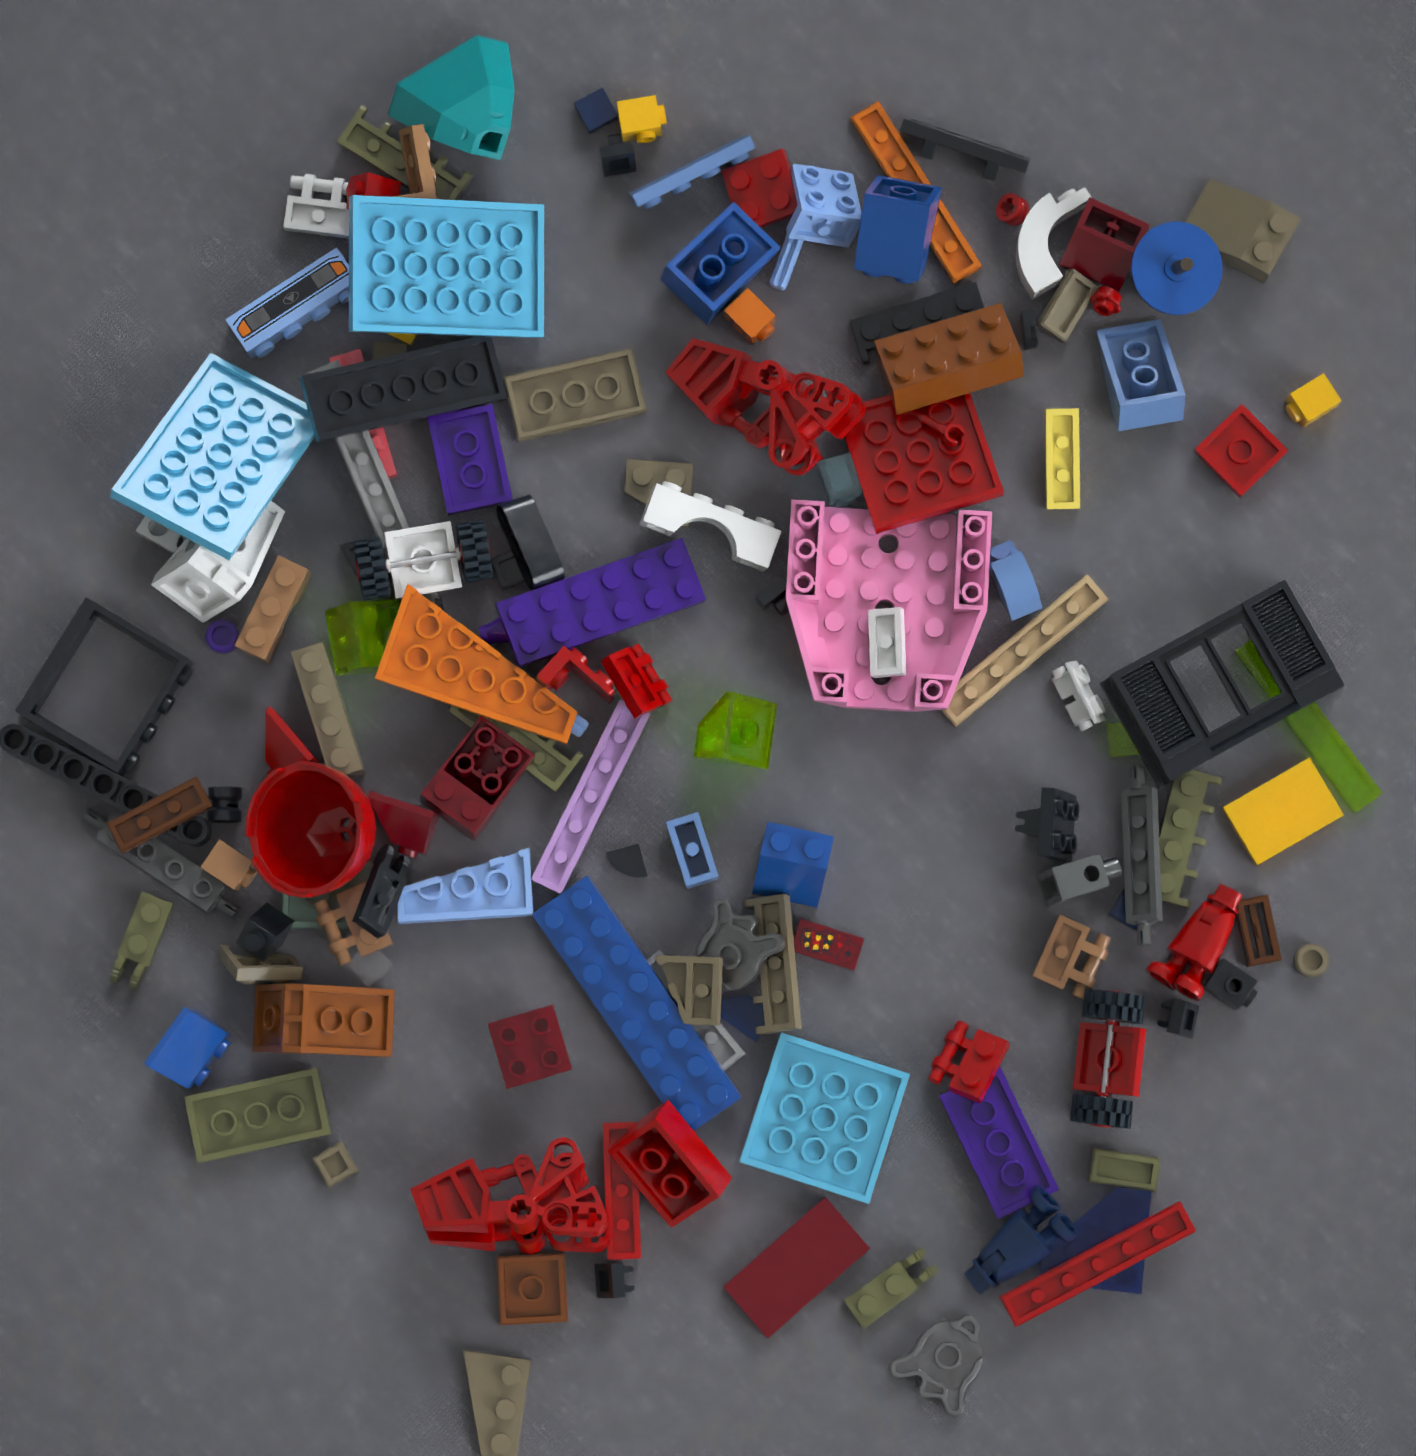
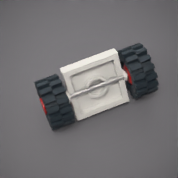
M483 519L456 524L459 546L456 548L451 521L384 532L388 559L386 560L380 537L353 541L356 572L363 600L390 596L387 572L391 573L395 599L403 598L407 584L411 585L422 595L462 588L458 561H461L466 583L493 579L491 553Z

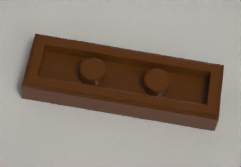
M195 776L107 822L106 825L120 852L124 854L212 808L213 805L199 778Z

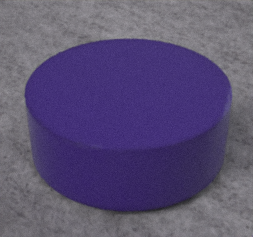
M219 619L207 627L205 639L213 651L226 654L236 648L234 645L240 633L232 622Z

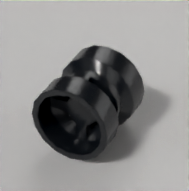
M227 786L209 787L208 797L212 801L213 807L208 811V822H242V811L238 808L239 801L242 799V788Z

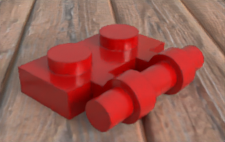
M639 643L631 648L627 647L612 653L600 661L634 719L654 711L660 706L664 707L673 701L667 691L669 686L665 679L659 678L652 666L653 659L649 653L645 654Z
M957 1021L953 1030L947 1032L944 1038L946 1044L940 1055L935 1056L931 1063L932 1071L928 1080L933 1084L940 1085L944 1075L952 1078L949 1084L950 1092L981 1104L1010 1045L1008 1040L977 1029L972 1040L965 1038L964 1036L969 1026L963 1021ZM957 1050L965 1052L959 1066L951 1063Z

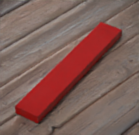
M1177 1201L1000 1295L999 1298L1014 1327H1018L1196 1232V1229L1181 1201Z

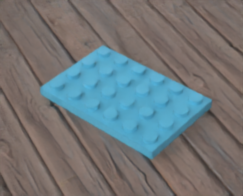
M363 195L349 196V332L544 338V205Z
M210 353L114 485L110 497L230 561L315 438L306 403Z

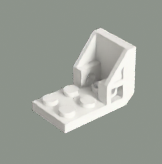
M270 501L230 561L187 538L157 572L151 585L204 623L239 602L251 588L285 511Z

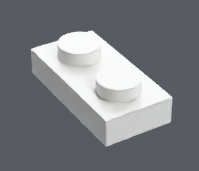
M894 607L868 610L870 676L873 678L905 676L904 609Z

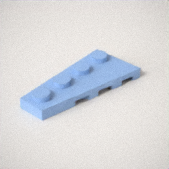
M530 848L520 850L518 853L505 857H497L489 860V862L473 867L468 866L441 877L436 876L404 886L397 904L399 924L532 916L533 893Z

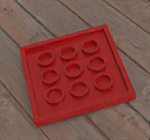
M970 393L898 415L895 412L889 395L863 402L866 406L864 416L844 436L876 534L1004 496V490ZM852 405L849 411H855L857 406ZM923 414H926L946 426L959 424L964 429V435L961 437L955 432H949V437L957 441V445L955 447H948L942 440L943 435L921 422L920 418Z

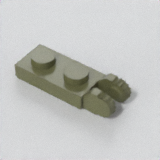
M141 892L117 952L119 956L110 974V981L118 983L124 973L127 960L130 959L138 962V965L130 978L129 988L135 991L139 988L147 967L151 966L174 908L173 903Z
M923 1247L901 1262L898 1260L843 1300L863 1329L917 1291L919 1285L939 1271L934 1264L925 1268L913 1280L905 1269L924 1258L926 1251Z

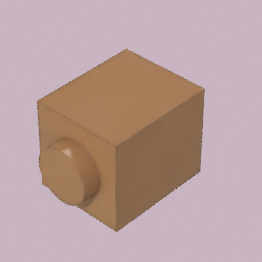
M220 839L201 865L202 869L237 892L241 887L246 889L257 874L253 870L255 867L249 858Z

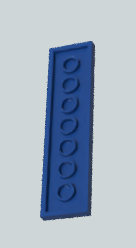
M588 875L533 913L532 916L662 1103L669 1100L695 1131L742 1098L693 1025L683 1023L678 1011L677 1002Z

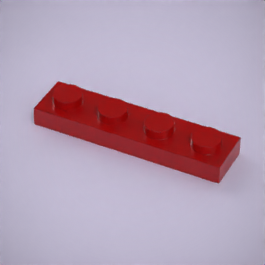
M637 1122L602 1123L605 1210L612 1234L611 1244L607 1246V1260L642 1258L639 1189L607 1151L612 1144Z

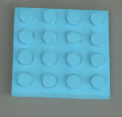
M781 1032L739 1162L869 1204L910 1074Z

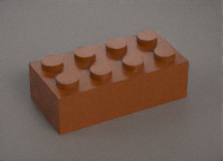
M1001 303L874 341L878 368L897 415L1024 377L1022 352Z

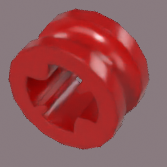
M1014 193L1004 195L996 207L998 219L1011 226L1022 224L1029 213L1027 200Z

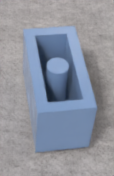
M696 812L667 821L666 826L686 889L719 879L699 813Z

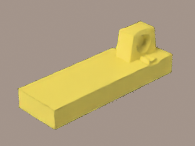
M1079 408L1044 409L1046 509H1080Z

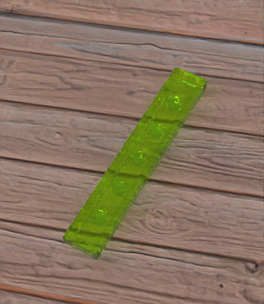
M1251 640L1234 652L1269 699L1281 693ZM1316 702L1284 718L1354 814L1383 794Z

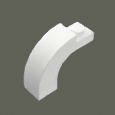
M1085 187L1077 192L1074 188L1066 191L1058 197L1059 203H1056L1052 195L1048 193L1032 207L1022 224L1016 245V267L1020 280L1032 300L1061 283L1063 275L1050 255L1048 236L1058 224L1085 208L1089 197H1091Z

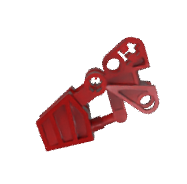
M695 338L691 339L665 372L668 378L713 424L728 425L730 428L737 429L745 436V440L756 448H764L769 443L768 454L772 463L780 468H784L786 472L794 476L804 475L823 458L815 439L824 430L826 432L829 431L835 438L842 439L862 419L866 410L862 398L840 382L806 372L795 375L774 360H765L758 363L752 361L751 356L743 351ZM804 380H811L813 383L808 386ZM823 390L827 393V398L821 396ZM759 393L769 396L770 406L753 424H750L743 418L742 413L756 402ZM852 404L857 406L855 411H849ZM779 446H781V462L776 457V451ZM805 456L803 467L797 470L790 468Z
M557 1138L549 1144L538 1174L531 1158L526 1154L516 1156L512 1164L496 1169L494 1166L479 1171L473 1158H470L410 1189L430 1244L495 1252L496 1241L515 1240L518 1249L529 1255L541 1251L545 1245V1236H547L550 1245L559 1251L596 1253L602 1252L611 1244L612 1234L608 1224L607 1213L596 1187L592 1186L581 1191L589 1183V1178L584 1169L585 1163L576 1143L570 1138ZM560 1145H568L573 1150V1153H561L555 1158L553 1156L554 1150ZM518 1177L525 1195H515L510 1200L492 1201L489 1187L499 1185L500 1181ZM527 1210L528 1215L526 1213L525 1215H521L520 1211ZM534 1231L535 1236L531 1234L532 1239H524L523 1235L527 1236V1234ZM552 1234L568 1235L571 1237L565 1242H558L553 1238ZM601 1234L605 1235L599 1237L598 1242H592V1237H598ZM578 1237H581V1243H578Z

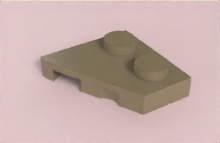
M219 945L218 958L239 983L251 985L256 984L257 981L270 980L273 983L286 984L290 980L302 979L303 967L293 955L273 953L263 962L250 952L249 956L237 955L230 951V945Z

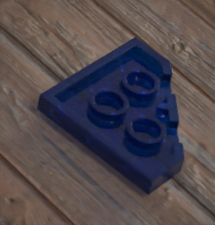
M1115 1188L1073 1222L1078 1232L1076 1238L1069 1242L1057 1239L1051 1243L1053 1252L1040 1261L1039 1275L1149 1217L1151 1192ZM1145 1259L1091 1287V1289L1142 1294Z

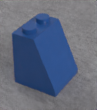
M877 175L864 195L854 269L862 271L864 275L869 277L886 275L894 277L900 283L918 282L925 271L942 187Z
M767 821L752 894L765 897L787 894L790 895V902L818 908L834 836Z

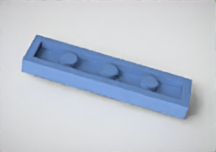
M743 135L628 193L634 206L639 207L643 205L644 209H648L662 201L661 195L671 190L674 195L691 187V180L702 176L703 180L708 179L721 172L719 166L731 161L732 165L746 160L750 157L748 151L756 147L749 135Z

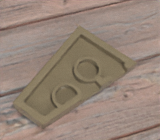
M463 1350L481 1456H517L531 1359Z

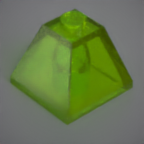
M726 691L698 723L693 757L715 763L769 769L777 703Z

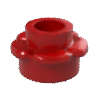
M1101 286L1090 297L1094 311L1102 316L1117 314L1121 310L1119 305L1122 301V296L1113 288Z

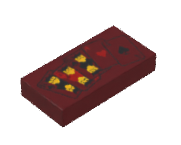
M800 918L794 937L795 953L855 971L865 938Z

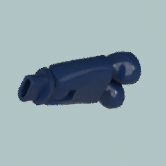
M1037 1185L1030 1192V1199L1033 1204L1030 1212L1026 1214L1022 1209H1019L992 1237L978 1257L973 1259L974 1265L964 1273L979 1294H982L990 1286L996 1288L1000 1283L1017 1276L1053 1252L1051 1243L1055 1240L1062 1239L1069 1242L1078 1236L1077 1229L1071 1219L1065 1213L1058 1212L1061 1210L1060 1205L1041 1186ZM1053 1216L1049 1224L1041 1232L1036 1231L1038 1229L1037 1226Z

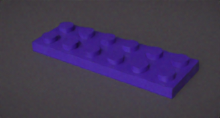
M683 538L497 602L495 608L516 663L520 668L556 655L563 646L568 650L573 649V647H579L703 603L706 597Z

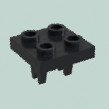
M1042 787L1041 807L1016 813V817L1024 819L1025 823L1023 825H1016L1015 831L1038 838L1037 855L1058 862H1072V854H1075L1077 850L1074 824L1078 820L1080 812L1076 796L1056 788Z

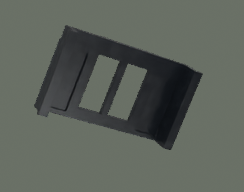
M1286 580L1277 583L1185 635L1116 671L1106 680L1099 683L1158 788L1163 787L1175 778L1322 697L1344 687V683L1336 671L1335 665ZM1240 623L1281 692L1251 710L1211 642V639ZM1198 646L1202 647L1240 714L1237 718L1211 732L1206 727L1170 663Z

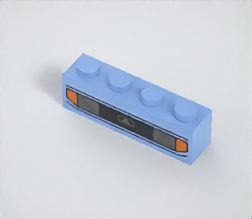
M336 247L225 319L251 359L255 356L261 358L269 354L275 348L274 344L284 337L286 340L295 337L303 330L301 326L313 319L314 322L319 321L330 313L331 310L329 308L338 302L342 304L348 302L349 264Z

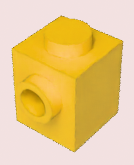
M656 95L617 101L623 142L636 140L637 143H648L656 140V136H662L661 125L667 124L664 104L657 105Z

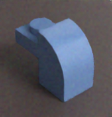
M1012 540L990 548L989 573L995 581L999 599L1011 621L1042 609L1039 593L1030 568L1022 552H1018Z

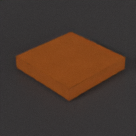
M565 1253L497 1256L500 1325L568 1322Z

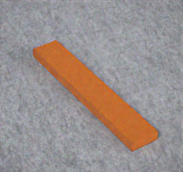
M879 101L850 117L851 123L885 177L931 185ZM940 199L930 249L952 284L955 285L980 270L982 265Z

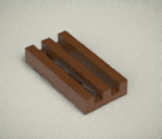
M1268 894L1241 899L1236 907L1239 910L1236 917L1247 967L1281 961L1282 958ZM1256 903H1261L1272 952L1271 956H1266ZM1248 905L1259 958L1254 959L1243 908Z

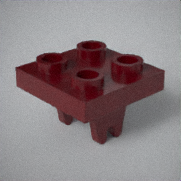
M553 1004L488 1023L506 1089L572 1070Z

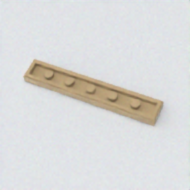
M1088 574L1085 575L961 678L948 709L940 711L956 728L1109 600Z

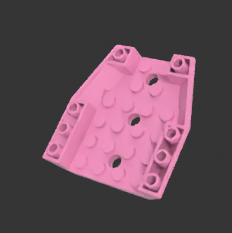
M791 499L786 602L814 701L844 708L917 712L948 709L987 612L992 511L958 510L957 515L941 514L876 534L868 509L825 507V501ZM885 536H891L897 541L898 548L892 553H885L879 547V540ZM885 601L889 602L893 608L901 607L904 609L906 675L893 676L887 684L879 685L870 676L868 610L875 609L878 603Z

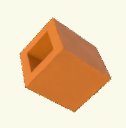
M749 288L724 310V318L751 345L757 340L760 342L765 341L775 330L773 324H775L776 315Z

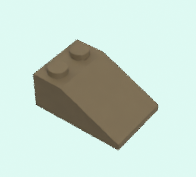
M1209 179L1185 222L1201 228L1213 239L1219 249L1223 262L1264 284L1301 218L1273 202Z

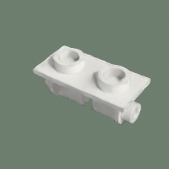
M1076 660L1065 663L1067 671L1064 666L1053 670L1054 678H1052V681L1062 700L1072 695L1074 696L1076 701L1065 707L1074 726H1079L1082 732L1093 726L1091 720L1096 724L1106 719L1103 715L1105 712L1103 702L1098 695H1093L1088 685L1090 677L1087 670L1082 664L1079 665Z

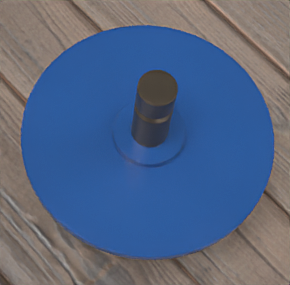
M1174 221L1163 223L1148 231L1138 242L1131 261L1132 280L1141 298L1155 310L1170 315L1192 313L1205 306L1217 292L1222 279L1221 255L1213 239L1201 228L1187 222Z

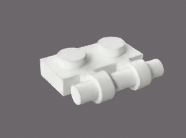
M305 174L304 177L292 175L290 188L300 189L302 194L301 197L288 195L283 225L284 230L349 239V210L346 209L347 203L342 202L343 196L346 195L348 182H345L343 178H334V181L317 179L316 175ZM315 191L331 193V200L313 199V194Z

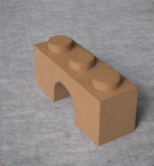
M279 555L277 556L234 645L239 651L270 665L284 636L282 632L287 617L294 605H299L313 576L309 569Z

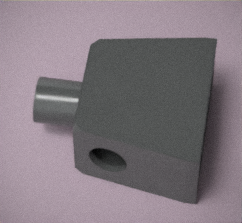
M1096 854L1053 867L1036 877L1047 908L1109 887V880L1120 877L1122 871L1116 857L1102 861L1101 856Z

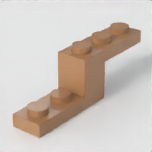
M424 124L412 125L399 130L410 194L392 197L438 199L434 185L436 183V172L430 163L428 152L430 150V139L425 132Z

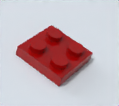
M783 148L721 171L731 204L734 202L760 228L792 217L798 204L790 171L791 167L786 151Z
M1243 404L1231 413L1193 450L1239 498L1289 451Z

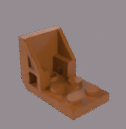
M312 984L255 985L252 1052L392 1057L395 989Z

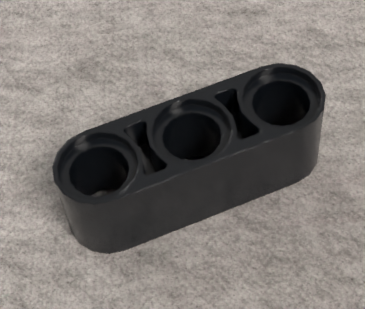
M531 495L498 504L496 511L500 526L527 587L532 591L563 580L565 575L562 562Z

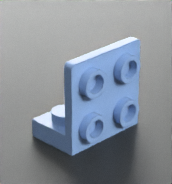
M793 164L790 171L798 205L786 227L788 238L849 248L860 227L862 215L853 174L810 165Z

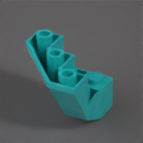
M473 36L397 82L387 114L408 127L424 124L425 132L434 141L470 154L501 160L511 128L515 92L508 43L484 36Z

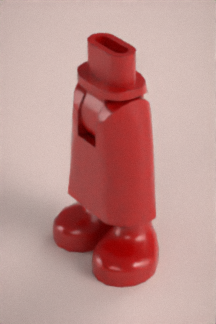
M1219 884L1213 895L1208 894L1206 898L1208 901L1205 900L1197 908L1166 948L1173 957L1166 963L1158 961L1149 963L1145 970L1146 973L1172 990L1176 988L1182 995L1200 1001L1204 995V988L1201 984L1205 972L1213 974L1231 934L1235 917L1239 912L1236 907L1243 895L1223 884ZM1192 964L1188 972L1182 974L1186 965Z

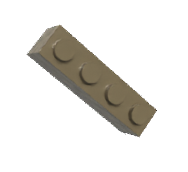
M320 642L291 651L325 764L343 772L350 778L365 774L364 764L326 645Z

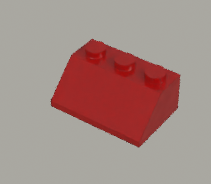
M669 1100L640 1119L607 1150L670 1228H673L719 1198L732 1179V1176Z

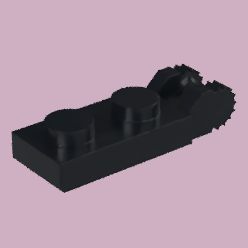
M389 844L382 846L376 854L377 856L373 862L374 865L352 920L377 939L385 936L404 888L405 876L410 865V859L401 855L390 869L389 866L393 858L394 848Z

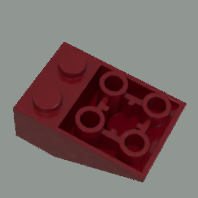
M480 716L421 792L420 802L472 841H475L531 763L535 754L485 717Z

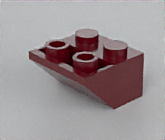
M1089 197L1059 266L1067 270L1075 269L1087 279L1120 292L1131 268L1134 250L1141 238L1147 233L1150 224Z

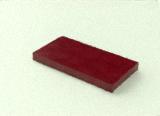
M824 1197L723 1287L768 1339L870 1248L831 1202Z

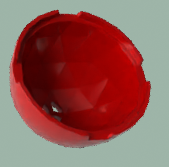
M298 761L297 763L273 770L254 792L247 810L245 836L249 837L253 853L251 861L262 879L273 889L288 896L300 898L323 895L351 881L362 871L370 859L376 835L374 812L370 800L362 788L343 772L321 763ZM350 819L348 826L344 827L343 824L346 820ZM348 833L350 840H347L343 834Z

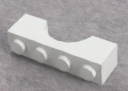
M663 481L662 485L656 483L653 486L639 525L671 536L684 524L695 521L710 523L719 528L727 537L731 546L733 561L762 572L768 569L781 534V530L774 528V522L761 517H756L754 521L744 517V511L733 506L725 505L724 509L712 504L713 500L702 494L694 493L692 497L681 493L682 488L670 482Z

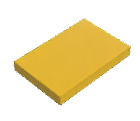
M1310 757L1222 808L1255 866L1344 816Z

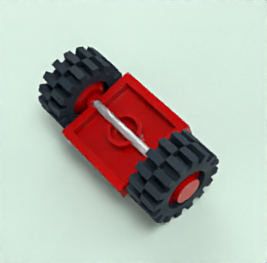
M1085 989L1082 1017L1107 1021H1105V1024L1080 1022L1072 1089L1097 1092V1096L1073 1094L1070 1114L1071 1122L1085 1123L1096 1127L1131 1129L1134 1102L1107 1097H1111L1112 1094L1139 1097L1146 1029L1119 1026V1022L1143 1024L1145 996L1113 990Z

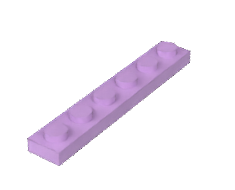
M619 699L531 878L532 881L558 894L564 891L649 719L650 713L634 719L625 702Z

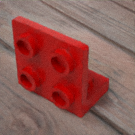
M563 646L537 675V682L550 691L552 688L558 691L570 678L568 674L570 673L569 670H571L608 704L614 700V689L612 686L614 682L601 670L594 673L588 667V659L574 647L570 651Z

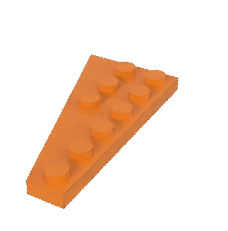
M407 584L375 680L567 745L578 712L527 675L521 668L507 660L501 653L464 625L445 613L435 603L429 601L411 585Z

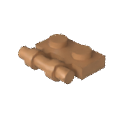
M367 882L336 894L340 908L331 911L326 899L314 903L318 913L316 920L319 927L324 928L330 942L328 949L331 955H335L339 966L352 962L347 949L357 946L363 958L393 945L388 931L385 936L377 939L352 921ZM343 918L346 919L352 934L346 938H342L336 921Z
M1059 914L1032 977L1060 990H1063L1067 980L1071 979L1076 982L1072 995L1084 1000L1085 989H1093L1096 982L1094 976L1101 961L1105 962L1109 952L1106 949L1111 938L1099 933L1094 944L1085 940L1091 928ZM1080 951L1089 955L1082 972L1073 969Z

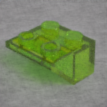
M401 600L350 601L325 610L336 676L363 675L377 672Z

